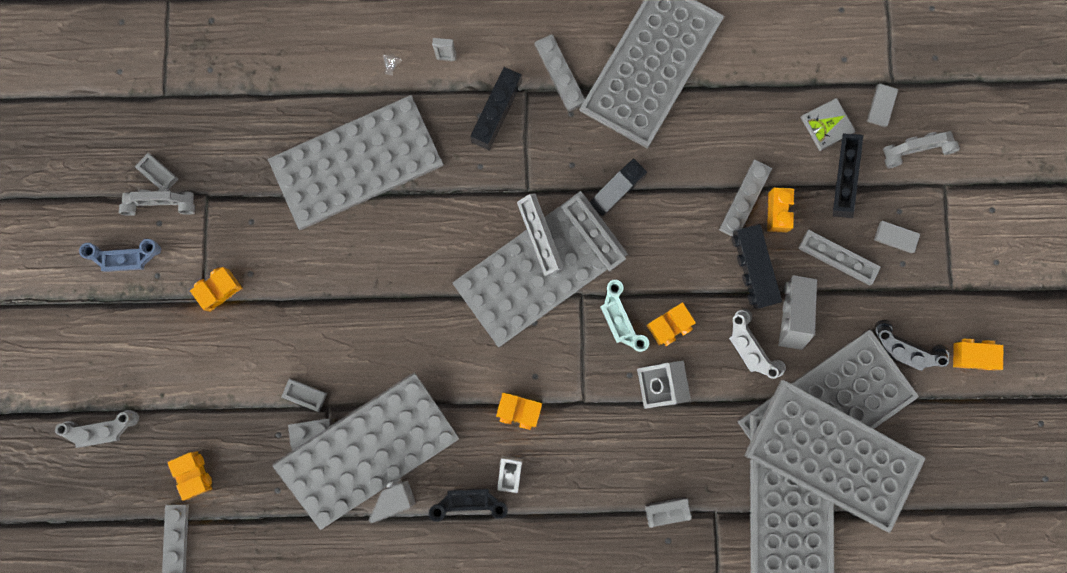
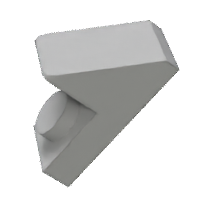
M501 456L497 490L518 493L522 459Z

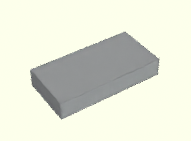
M433 38L432 45L436 59L456 61L453 39Z
M883 84L877 85L867 122L882 127L888 125L898 89Z
M147 153L135 166L137 170L159 189L169 190L179 179L150 153Z
M881 221L874 241L914 253L920 234Z
M289 378L281 397L320 412L328 393Z

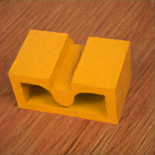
M773 188L768 193L767 232L787 233L793 229L794 212H789V208L794 205V189Z
M225 267L214 269L210 273L209 279L206 281L204 279L199 280L194 284V288L190 290L205 311L211 312L242 289V286L231 271Z
M682 302L646 326L658 345L664 343L667 346L676 340L674 336L677 334L685 335L692 331L693 328L691 326L696 322Z
M961 339V342L954 343L953 367L1003 370V345H996L995 341L982 340V343H975V339Z
M502 393L496 417H500V422L511 425L512 421L520 423L519 427L531 430V427H536L542 403Z
M198 451L187 453L167 462L173 478H176L178 483L176 486L182 501L212 489V479L206 473L203 466L205 465L204 459Z

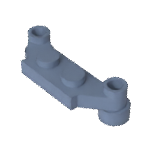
M151 239L141 241L139 249L101 251L94 244L84 243L80 246L79 253L81 257L98 264L103 272L143 270L146 263L161 253V247Z

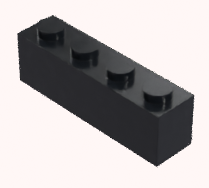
M503 67L470 136L473 144L490 151L522 84V74Z
M844 133L842 135L833 217H854L864 135Z
M761 224L733 231L731 239L733 246L737 247L738 250L737 261L739 266L743 268L744 274L742 279L744 285L748 286L750 293L748 294V301L750 305H753V308L759 309L781 303L782 299Z

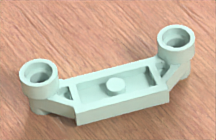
M612 280L607 285L605 303L600 308L616 343L622 342L638 352H643L648 348L649 340L644 335L635 334L619 299V295L623 292V284L619 280ZM612 286L617 287L618 291H617V292H613V291L611 290V287H612ZM637 341H641L643 343V346L641 348L637 346Z

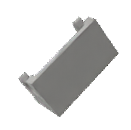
M685 497L644 504L649 528L691 519L688 499Z

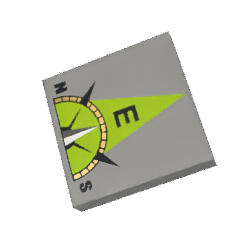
M837 98L801 116L819 151L842 140L843 133L854 134L856 132Z

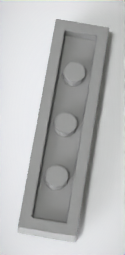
M551 34L536 41L535 47L567 111L570 112L582 106L585 99L553 35Z
M757 160L752 162L719 228L720 231L733 236V231L743 228L772 170L771 167Z
M529 194L519 200L517 204L545 276H548L564 267L536 194Z
M578 195L561 207L609 272L626 260L625 256Z
M810 230L806 231L798 249L868 285L873 284L881 268Z
M189 504L165 505L162 573H186Z

